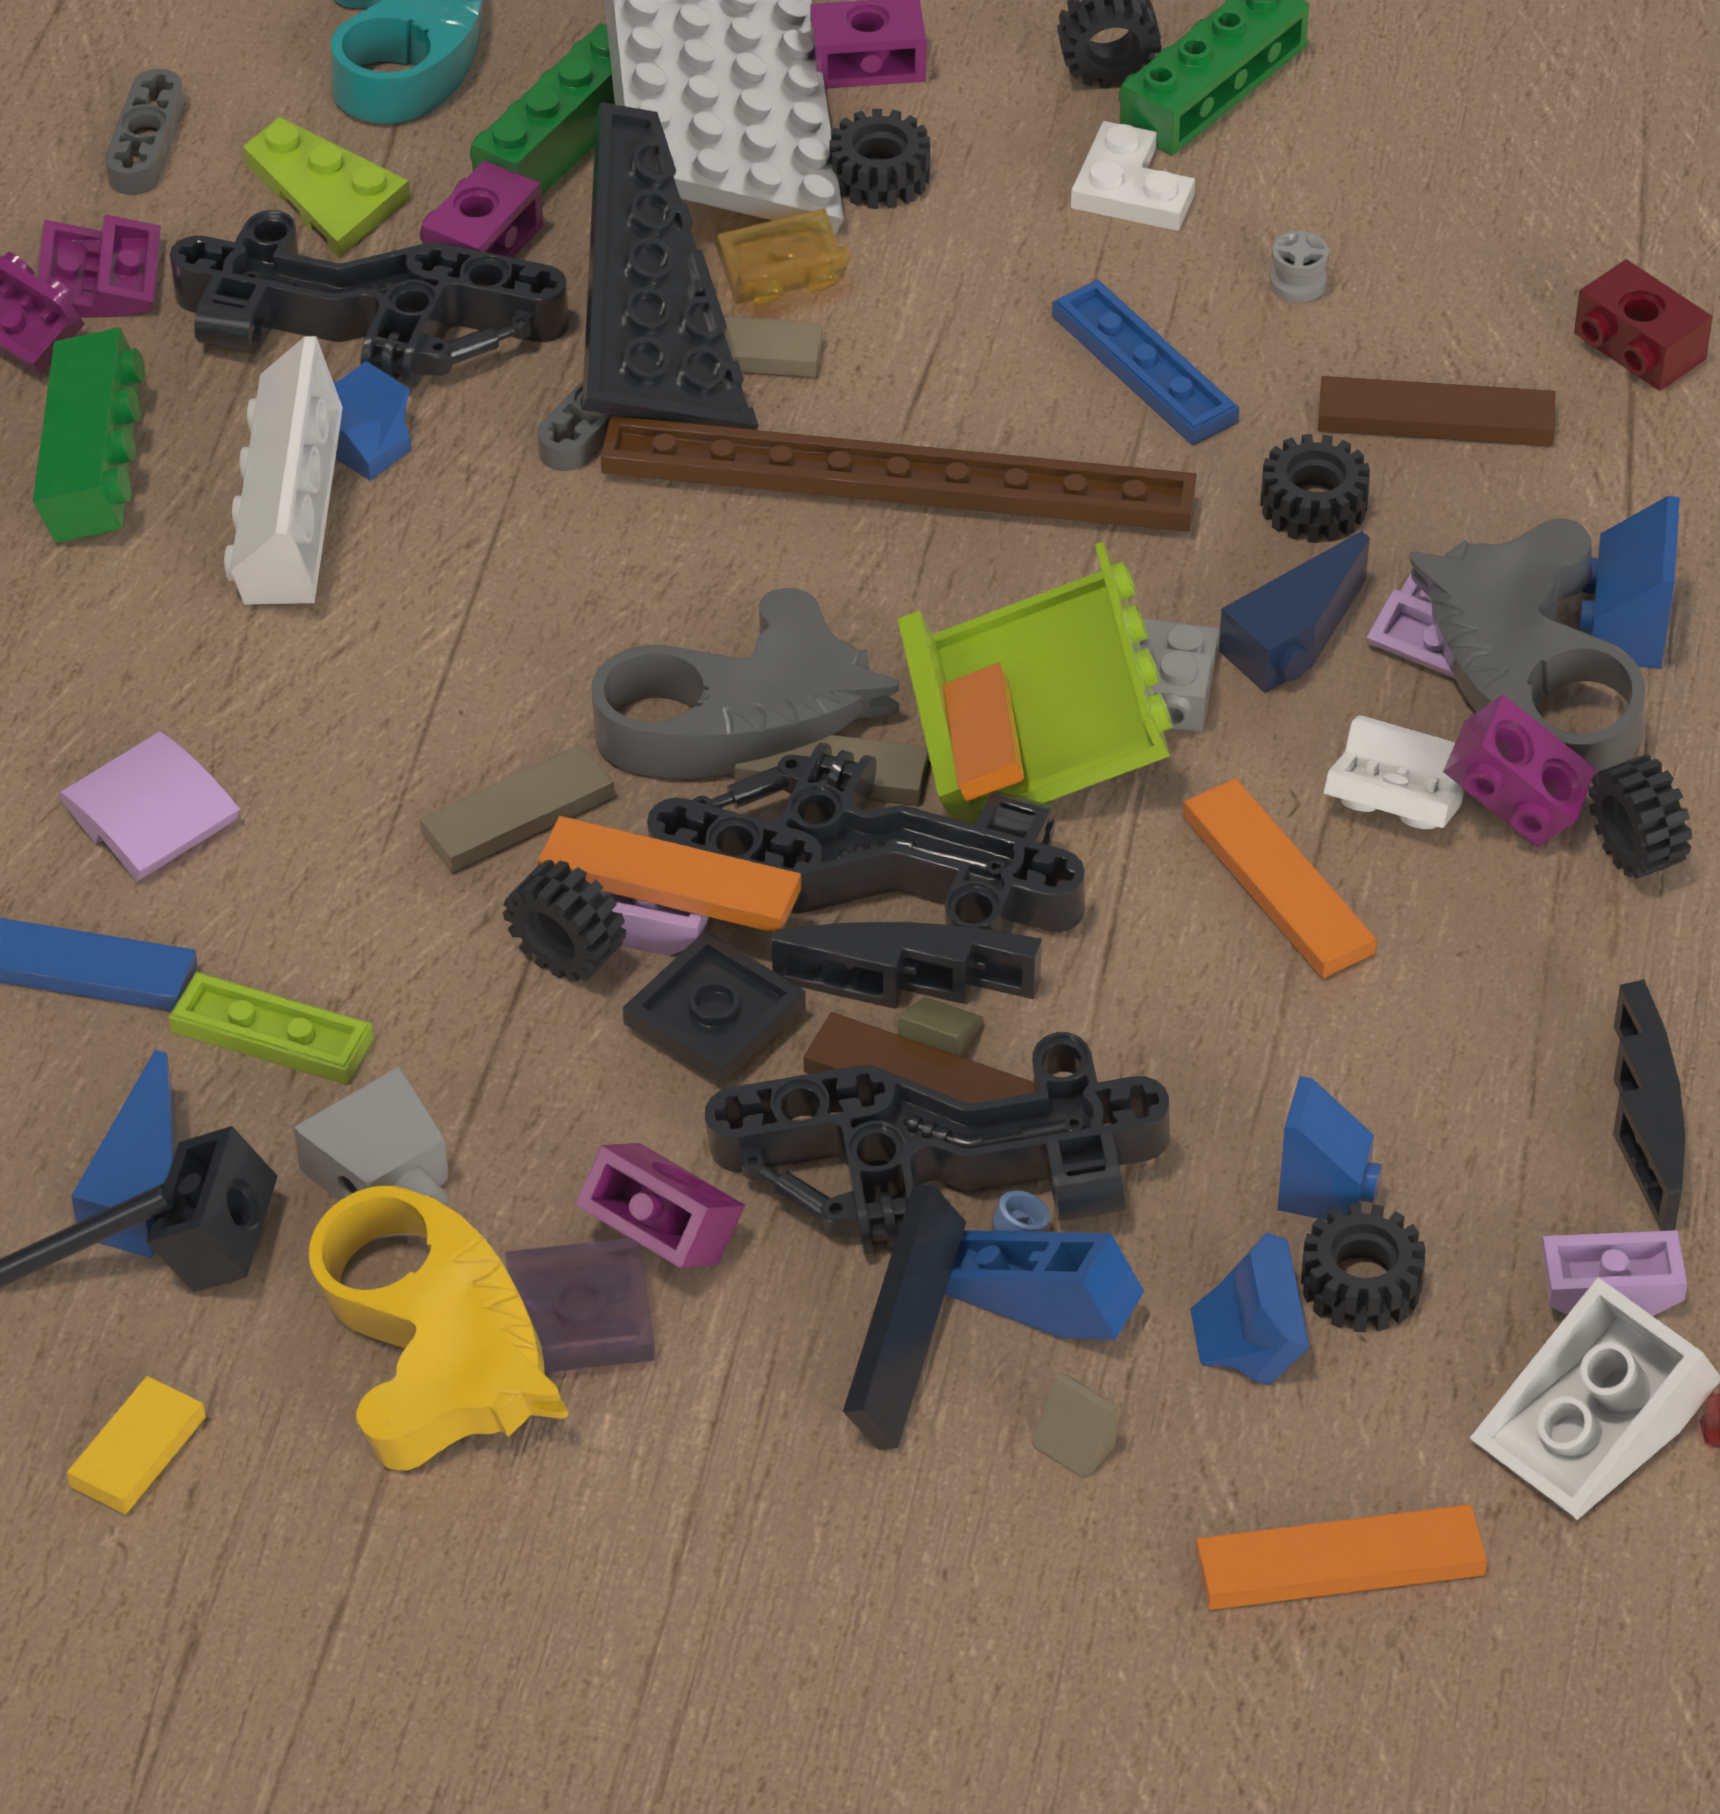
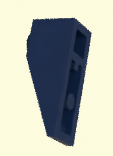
M1361 531L1221 608L1219 652L1264 693L1269 692L1286 681H1293L1301 677L1314 665L1366 581L1370 537Z

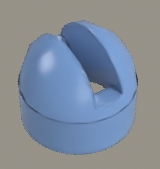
M1010 1191L1001 1197L995 1209L992 1228L993 1231L1044 1232L1050 1221V1212L1046 1204L1035 1195L1024 1191Z

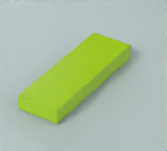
M200 972L195 973L168 1017L172 1033L348 1085L374 1040L372 1023Z

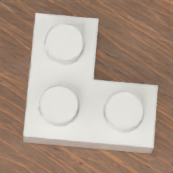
M1103 121L1071 190V208L1179 231L1194 197L1195 178L1172 174L1167 171L1148 169L1156 150L1157 132L1135 128L1126 124Z

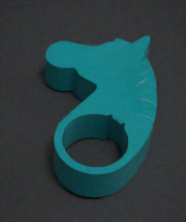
M334 0L346 7L366 8V10L342 23L335 30L331 38L332 97L341 109L356 118L375 123H400L418 118L445 102L459 88L473 64L482 28L483 0ZM377 62L415 65L412 68L397 72H378L361 67Z

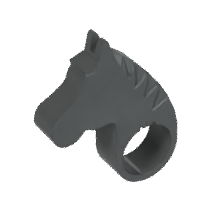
M1556 518L1547 520L1520 537L1503 544L1478 543L1471 545L1466 540H1463L1444 557L1423 552H1411L1409 554L1410 563L1413 567L1411 569V578L1431 598L1432 617L1443 654L1463 694L1476 712L1504 694L1596 768L1595 774H1598V771L1627 761L1635 753L1645 732V684L1638 665L1630 655L1619 647L1553 620L1557 611V602L1560 599L1581 592L1588 585L1592 577L1591 537L1582 525L1574 520ZM1577 681H1591L1606 685L1617 691L1629 705L1624 715L1611 726L1597 732L1585 734L1570 733L1555 728L1546 722L1536 710L1543 699V696L1540 695L1542 692L1548 694L1559 686Z
M782 588L768 592L760 601V635L756 642L755 652L749 658H735L667 645H644L624 650L605 661L597 670L591 687L594 739L600 753L609 762L629 772L667 779H693L734 773L735 764L759 760L800 748L835 734L853 720L897 714L899 712V703L887 695H892L899 691V682L894 678L871 671L866 649L862 651L857 650L851 644L836 638L824 620L818 601L811 594L796 588ZM648 698L672 699L692 708L679 717L658 722L638 721L617 712L632 702Z

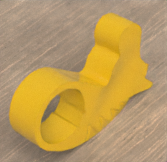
M375 1186L354 1192L341 1199L324 1214L310 1240L309 1262L311 1270L333 1313L341 1323L355 1332L405 1348L397 1363L396 1376L392 1380L377 1385L368 1391L360 1401L356 1411L357 1423L377 1460L388 1469L402 1471L417 1468L450 1444L471 1434L502 1432L509 1437L531 1415L558 1419L568 1417V1410L560 1399L561 1395L556 1385L544 1375V1359L540 1340L512 1279L486 1239L460 1214L434 1198L397 1186ZM395 1233H408L418 1235L427 1240L430 1252L426 1261L416 1273L410 1271L395 1283L370 1290L354 1289L340 1283L342 1273L350 1258L361 1247L378 1237Z

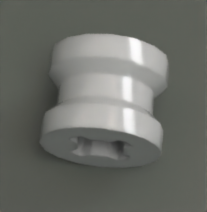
M1291 231L1278 237L1272 246L1271 257L1274 266L1270 272L1271 290L1276 296L1288 302L1307 303L1316 300L1324 293L1327 286L1325 268L1329 261L1328 244L1320 236L1306 231Z

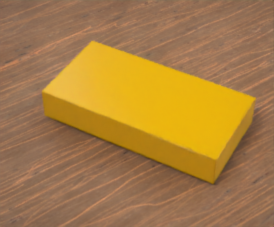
M146 1376L66 1472L69 1487L126 1515L206 1418L204 1404L156 1379Z

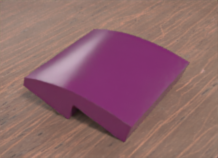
M106 214L101 231L44 220L40 237L36 277L45 281L48 276H51L66 286L75 296L72 306L81 318L120 317L151 311L155 295L161 226Z

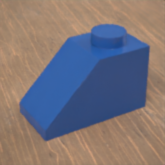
M1299 1076L1285 1123L1277 1210L1317 1219L1321 1218L1327 1221L1328 1211L1336 1207L1340 1209L1343 1216H1347L1349 1204L1361 1203L1362 1206L1363 1201L1375 1202L1381 1179L1382 1164L1371 1162L1374 1134L1313 1078Z

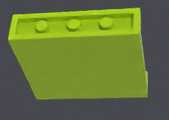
M1103 541L1095 544L1101 566V571L934 634L920 610L897 619L938 797L950 818L975 825L991 793L971 801H965L957 785L943 684L998 662L1001 663L1009 682L1024 779L997 791L1045 803L1170 757L1163 731L1173 728L1172 720L1161 693L1153 695L1151 686L1161 683L1160 676L1148 648L1141 650L1139 642L1149 639L1143 617L1136 604L1129 606L1127 599L1137 595L1136 588L1125 561L1114 564Z

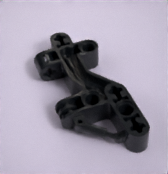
M266 210L252 215L245 222L235 242L194 235L177 241L170 251L175 298L177 304L182 309L196 313L194 334L199 343L253 354L259 350L271 329L304 336H316L318 339L333 342H343L365 337L361 350L360 365L367 361L396 380L402 374L404 384L410 387L417 386L423 375H446L451 371L454 364L497 349L499 341L514 337L534 342H549L562 337L569 326L567 280L564 273L558 268L442 243L416 245L345 263H334L300 256L294 219L288 213L279 210ZM460 326L478 330L449 342L443 339L447 331L452 327Z
M822 742L817 744L810 757L793 754L786 755L778 762V766L728 785L727 793L712 799L706 796H697L693 800L677 797L665 799L657 803L648 814V836L651 838L801 873V890L792 908L791 913L793 914L809 912L892 890H902L945 902L946 925L978 927L1009 933L1013 923L1016 922L1044 931L1063 932L1077 926L1084 917L1085 869L1083 863L1075 854L1065 849L1050 846L1057 820L1056 807L994 791L990 794L975 825L905 805L867 811L864 809L875 781L876 758L864 755L857 763L854 762L853 753L841 750L837 756H832L831 745ZM782 790L791 794L782 815L774 821H765L722 809L731 804L737 809Z
M1055 1032L1042 1038L1032 1052L1034 1093L979 1103H965L879 1067L859 1065L723 1089L709 1099L705 1107V1123L710 1153L713 1160L721 1168L731 1172H743V1175L751 1180L759 1178L774 1186L773 1193L823 1224L828 1234L835 1237L860 1236L863 1253L868 1254L874 1251L873 1242L886 1240L888 1248L894 1247L913 1186L921 1185L930 1180H938L965 1191H973L1048 1178L1058 1221L1125 1210V1197L1119 1166L1157 1158L1166 1150L1170 1142L1169 1095L1162 1084L1146 1076H1132L1098 1082L1088 1044L1075 1034ZM1059 1072H1069L1073 1074L1067 1077L1053 1076V1074ZM799 1116H810V1117H812L811 1119L806 1120V1121H793V1120H792V1119H794V1118H796V1117H799ZM838 1157L843 1159L847 1165L851 1191L830 1198L790 1172L785 1171L780 1175L769 1167ZM875 1160L888 1161L887 1164L882 1166L867 1165Z

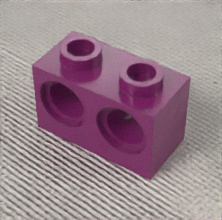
M1502 694L1464 721L1443 773L1538 847L1576 822L1592 783L1591 779L1597 769Z

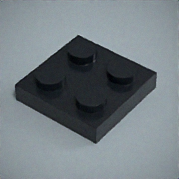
M705 930L623 1006V1020L626 1026L724 1086L806 1008V991Z

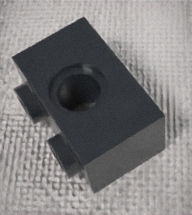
M233 1126L179 1142L165 1184L173 1197L174 1207L154 1217L146 1243L193 1293L247 1277L278 1175Z

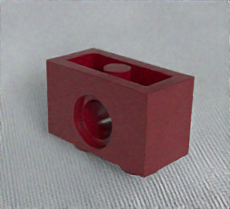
M1625 259L1579 290L1574 334L1583 339L1588 345L1595 347L1626 368L1631 374L1638 376L1658 391H1661L1706 360L1713 316Z

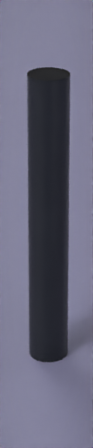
M161 1183L0 1258V1288L172 1209L174 1201L169 1189Z

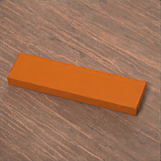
M1237 778L1183 801V817L1322 979L1376 954L1377 939Z
M564 816L558 817L538 859V865H542L546 860H553L555 865L560 860L568 862L571 872L577 867L587 872L586 881L591 884L596 879L603 886L600 891L773 933L775 930L784 929L801 890V873Z
M1472 1504L1196 1538L1195 1550L1208 1610L1485 1576L1487 1559Z

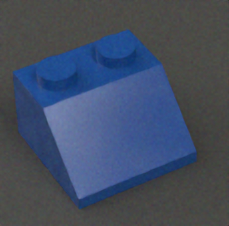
M1667 496L1600 533L1597 558L1592 557V577L1588 585L1582 590V593L1593 594V600L1582 599L1579 631L1609 642L1624 650L1636 662L1638 667L1662 668L1675 584L1680 497Z

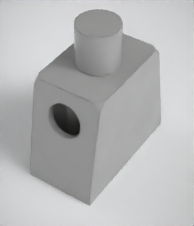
M399 1067L294 1126L299 1169L339 1201L362 1189L375 1186H397L429 1196L447 1206L448 1195L440 1187L449 1177L445 1140L409 1080Z

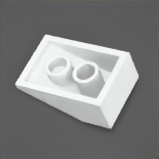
M1597 1277L1471 1435L1470 1439L1578 1520L1681 1432L1720 1383V1374L1701 1350Z

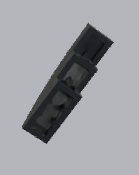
M852 922L775 930L772 937V971L800 988L896 1009L903 990L965 1004L971 986L1034 1000L1041 981L1042 939L978 927L917 922Z
M1645 979L1621 984L1619 988L1614 1029L1620 1041L1613 1081L1620 1094L1613 1136L1660 1230L1673 1231L1676 1228L1682 1194L1685 1152V1127L1681 1088L1665 1026Z

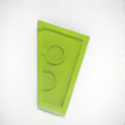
M281 117L276 118L243 146L245 164L280 199H288L300 211L301 221L311 231L318 229L327 238L328 248L338 258L342 257L410 198L409 180Z

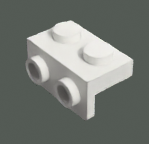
M1358 715L1351 723L1344 754L1328 771L1324 794L1340 798L1344 806L1353 810L1371 812L1378 809L1399 815L1400 820L1409 826L1420 829H1433L1436 826L1440 828L1445 827L1462 805L1465 789L1443 773L1455 742Z

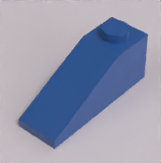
M154 1050L72 1193L71 1198L76 1223L161 1183L166 1184L176 1153L174 1095L167 1053ZM154 1217L99 1243L152 1258L155 1251L146 1242Z
M964 1230L945 1295L1059 1338L1116 1340L1144 1290L1111 1233Z

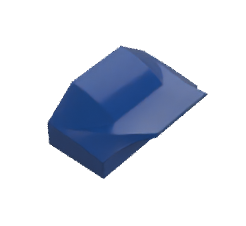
M366 361L339 381L333 382L343 407L335 459L370 481L411 451L410 436L405 424L406 404L410 390L407 386Z
M1267 1232L1218 1286L1190 1308L1199 1359L1203 1366H1222L1237 1369L1254 1381L1270 1385L1310 1348L1288 1240Z

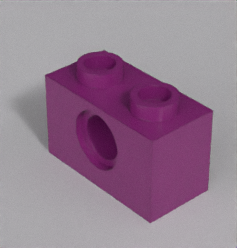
M862 0L810 4V30L814 44L816 71L823 73L825 89L926 82V33L920 0Z
M483 160L467 178H463L457 183L453 193L435 211L427 214L420 228V240L423 244L442 243L514 258L543 227L541 183Z
M641 1143L601 1145L575 1203L579 1208L680 1268L719 1264L745 1207V1204Z

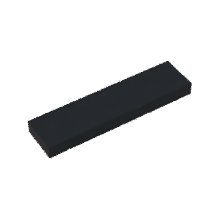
M933 1183L913 1186L843 1409V1413L878 1450L899 1447L966 1226L964 1218Z

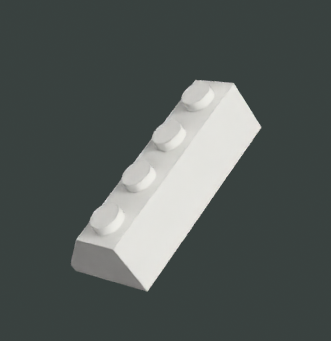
M316 336L303 337L262 372L259 379L257 398H251L248 402L247 421L251 432L249 447H242L240 453V473L244 483L242 495L235 496L232 504V519L236 530L234 545H227L224 557L226 577L229 581H235L244 605L315 603L343 409Z

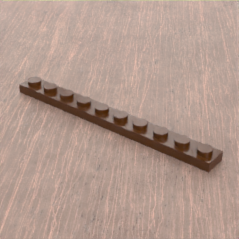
M619 416L610 417L600 456L601 473L1187 532H1190L1197 473Z

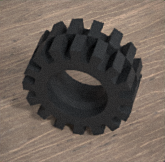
M1068 0L1067 6L1069 11L1062 9L1059 14L1060 24H1057V32L1066 67L1069 66L1070 74L1075 79L1082 76L1083 84L1092 86L1097 78L1100 88H1110V81L1118 79L1119 87H1121L1127 75L1140 71L1143 68V64L1147 65L1156 58L1155 54H1159L1161 51V35L1153 4L1150 0H1082L1081 2L1079 0ZM1123 28L1129 30L1123 37L1112 42L1097 43L1090 41L1094 35L1106 29Z
M872 109V116L866 117L863 111L854 113V122L845 117L839 122V129L834 127L831 132V140H829L830 163H832V170L838 178L840 196L844 198L850 194V203L859 206L864 199L868 200V208L878 209V202L886 201L887 209L897 207L898 198H901L905 204L914 201V193L921 195L926 190V183L929 184L930 137H927V129L924 125L917 127V119L909 115L905 120H901V111L892 110L890 116H882V109ZM883 157V158H890V159H886V160H874V159H871V158Z
M1312 434L1302 435L1301 444L1297 445L1291 437L1283 441V450L1277 446L1272 448L1269 453V459L1265 458L1262 473L1260 506H1263L1262 514L1265 520L1272 519V528L1277 532L1288 527L1287 537L1294 540L1298 539L1300 533L1308 534L1307 542L1318 543L1319 534H1325L1328 542L1338 540L1339 529L1347 536L1354 532L1355 523L1361 525L1365 519L1370 482L1369 464L1364 463V455L1359 449L1350 454V443L1342 440L1338 446L1332 445L1333 436L1322 435L1321 442H1313ZM1304 485H1321L1332 490L1312 492L1299 487Z
M1643 755L1598 771V774L1593 775L1591 779L1593 786L1589 787L1588 795L1595 803L1589 805L1590 813L1597 817L1598 824L1594 825L1597 836L1603 835L1605 842L1602 847L1607 855L1614 854L1612 863L1618 870L1623 868L1625 876L1629 878L1634 876L1637 879L1687 859L1685 855L1690 854L1691 845L1687 840L1692 839V829L1685 825V821L1690 819L1688 809L1681 808L1679 800L1683 798V795L1679 788H1672L1671 784L1674 778L1668 770L1662 772V763L1659 760H1651L1650 755Z
M546 860L542 865L539 864L505 899L503 904L506 907L503 912L504 920L513 923L508 928L512 938L520 937L523 942L518 947L525 955L530 951L537 956L534 963L543 969L548 964L551 966L552 975L559 979L566 974L569 982H578L580 979L586 981L624 943L622 941L626 937V929L621 926L625 923L622 913L612 911L617 905L613 897L608 896L604 898L599 892L603 886L596 879L591 884L585 880L586 871L577 867L571 872L568 862L560 860L555 865L553 860Z
M1361 1203L1349 1204L1347 1216H1343L1340 1209L1336 1207L1328 1211L1327 1223L1318 1218L1312 1224L1311 1234L1307 1233L1304 1241L1301 1284H1303V1296L1306 1302L1314 1300L1313 1312L1320 1318L1331 1311V1325L1342 1329L1345 1320L1349 1319L1354 1320L1353 1332H1366L1367 1321H1374L1377 1331L1389 1328L1390 1315L1399 1324L1407 1318L1408 1308L1415 1310L1419 1303L1420 1293H1422L1426 1249L1424 1241L1418 1242V1229L1414 1224L1404 1228L1405 1216L1397 1211H1394L1391 1217L1386 1219L1383 1218L1384 1206L1372 1204L1371 1214L1361 1213ZM1364 1257L1380 1262L1389 1271L1377 1277L1363 1278L1346 1273L1337 1264L1349 1258Z

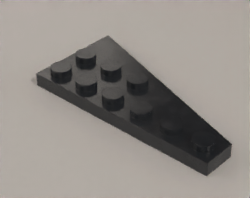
M601 102L596 114L582 410L629 418L757 430L759 424L754 409L748 408L741 387L744 378L738 361H733L724 334L727 325L702 249L697 250L690 229L693 220L688 205L682 204L674 179L676 168L658 112Z

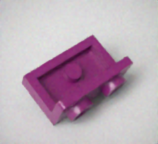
M7 251L4 256L0 255V351L42 376L51 365L54 342L75 337L85 323L72 306L75 296L66 286L51 276H48L45 281L40 280L34 276V271L24 260L14 253Z

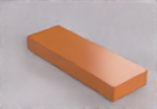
M998 662L943 684L957 785L965 801L974 800L1022 781L1024 773L1009 682L1001 663Z

